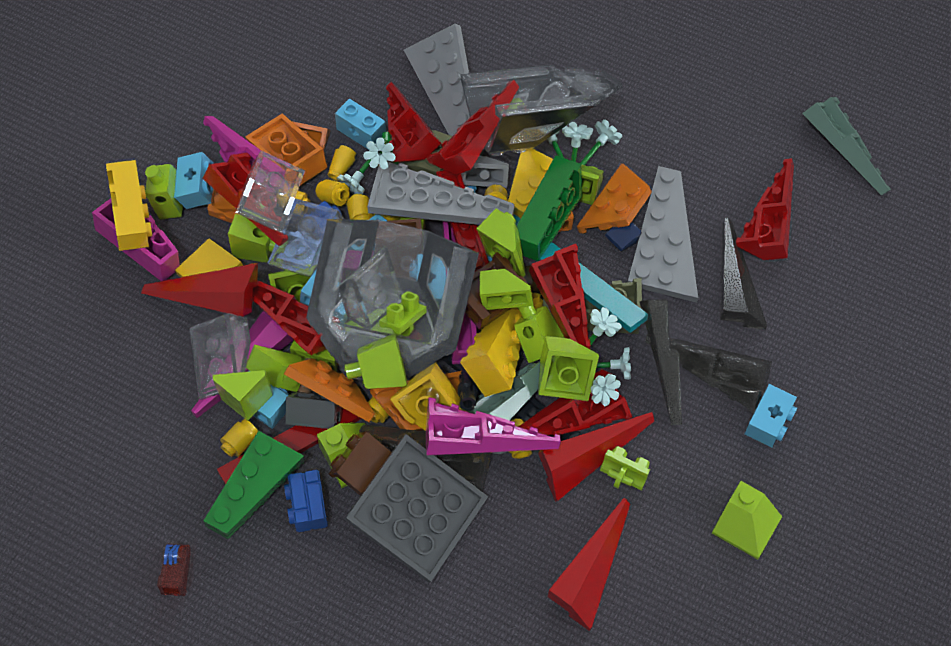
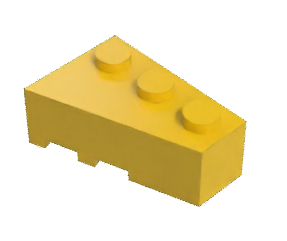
M531 147L521 149L508 202L514 204V214L520 219L553 161L552 158Z
M136 160L107 163L106 169L119 251L149 247L148 237H152L150 222L145 223V218H149L147 203L142 204V200L146 199L144 185H139Z

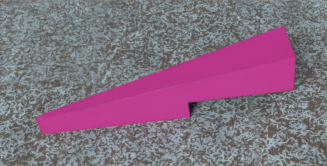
M205 116L203 123L205 126L210 127L213 133L211 136L213 142H218L221 147L219 153L224 162L228 161L230 155L248 153L251 157L249 161L251 166L256 167V177L260 183L264 184L269 197L271 198L279 192L286 168L215 117Z
M263 311L218 374L248 372L249 370L245 365L254 345L280 351L292 342L293 339ZM214 381L211 382L191 410L196 418L221 401Z
M428 398L426 455L559 449L561 440L558 434H555L554 437L538 433V429L530 427L527 430L515 426V422L479 411H476L475 414L459 410V405L452 404L449 407L437 403L435 398Z

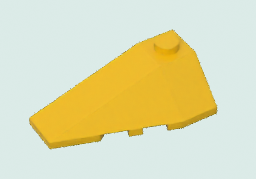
M436 362L415 375L407 383V386L402 387L390 398L407 421L411 424L415 423L425 431L428 398H435L437 403L449 407L452 404L459 405V410L464 411L460 407L459 395ZM492 452L455 455L472 466Z

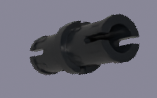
M463 370L459 374L460 384L457 387L460 407L464 411H471L474 409V406L476 407L475 396L478 393V389L467 371Z

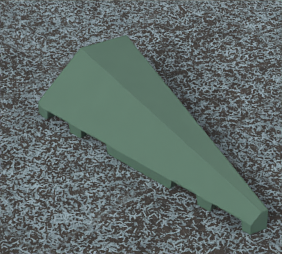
M830 97L825 102H817L802 114L880 195H884L891 190L880 176L882 174L878 168L875 169L870 159L872 156L857 130L848 121L847 113H843L839 108L838 104L840 101L837 97Z
M540 361L537 364L529 363L518 370L511 390L487 397L483 394L479 395L476 407L474 406V409L468 412L475 414L476 411L510 420L538 390Z

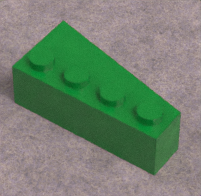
M555 155L517 225L523 256L539 261L581 199L580 163Z
M258 431L203 520L205 527L229 539L288 480L289 474H293L304 464V455Z

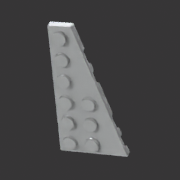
M453 24L404 49L406 56L450 136H453L457 129L470 118L460 79L469 78L470 75L461 26Z
M387 161L388 168L381 169L380 164L378 166L367 206L368 213L477 225H480L495 208L503 213L508 212L512 216L514 215V204L489 194L486 196L474 193L472 188L465 187L463 189L454 186V182L422 170L416 172L408 169V165L403 163L396 165Z
M658 166L628 282H632L635 278H642V289L697 303L698 292L681 171Z

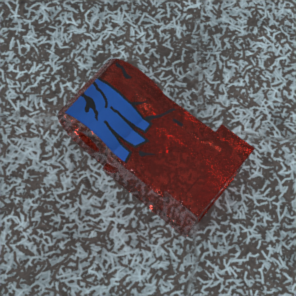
M170 543L166 545L161 575H159L157 583L161 595H186L190 545Z

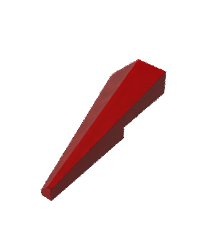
M509 81L499 95L495 94L491 98L493 102L488 107H481L457 129V132L449 141L445 140L441 144L442 149L439 152L427 156V161L455 175L471 170L519 89L516 81Z
M390 82L386 86L389 92L387 103L390 105L387 114L388 132L392 135V140L389 143L394 146L392 153L395 154L394 162L425 160L441 142L401 91Z
M248 153L230 155L227 162L209 164L202 179L278 246L284 244L288 240V236L282 233L280 228L281 221L279 218H275L272 201L264 184L260 183L256 177V167H252L249 162L250 155Z
M792 158L784 159L783 168L780 173L775 174L774 183L771 187H767L753 211L754 216L749 223L746 222L742 236L736 239L737 247L762 260L788 258L794 172Z
M573 244L555 251L553 256L532 263L529 272L564 337L590 349L584 292L580 277L581 269L577 254L578 246Z
M258 263L144 284L141 294L244 317L252 312L253 288L257 286Z
M257 280V286L253 288L252 300L309 355L328 349L320 338L323 334L320 332L318 335L307 319L309 306L296 301L294 295ZM332 316L331 321L341 331L342 327L338 318Z
M601 369L595 373L594 379L599 375L605 378L607 374L611 373ZM590 392L589 401L559 398L518 427L527 430L530 427L538 429V433L555 436V434L560 435L587 429L592 425L609 424L619 419L627 420L632 418V414L624 396L619 394L617 400H613L610 397L609 405L603 406L601 401L598 404L593 402L591 399L593 394Z
M650 412L561 441L559 449L540 450L538 455L548 476L546 481L555 502L562 499L563 496L580 484L587 476L597 470L602 465L608 449L612 451L616 446L624 447L640 432L654 422L653 413Z
M625 498L617 505L548 592V597L568 611L569 617L588 631L592 628L629 511L630 503Z

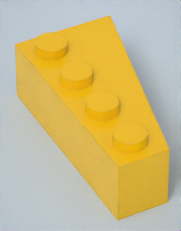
M517 307L511 308L482 328L481 332L477 333L474 337V345L468 347L466 351L468 355L460 361L485 397L512 389L521 343L514 326L522 317Z

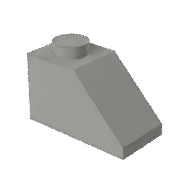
M479 156L471 170L461 173L464 185L489 187L497 184L507 188L509 164L487 156Z

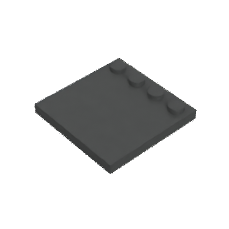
M405 434L344 520L429 583L450 555L488 496L436 456L426 455V449Z

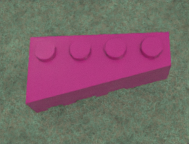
M110 198L94 210L92 215L95 230L118 247ZM149 215V218H145V223L150 222L152 237H148L149 247L123 250V252L157 279L164 281L174 274L175 269L180 266L178 250L165 233L157 227L152 216Z

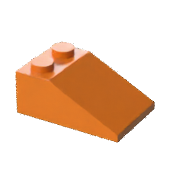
M280 114L245 136L247 141L286 168L282 183L285 187L296 189L327 168L323 148L284 114Z

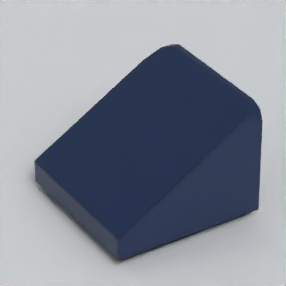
M631 222L629 226L613 227L605 236L622 251L636 244L642 232Z

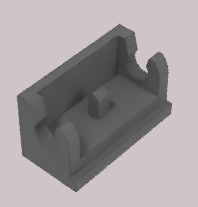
M293 392L286 397V424L329 429L337 425V422H341L342 407L319 394Z

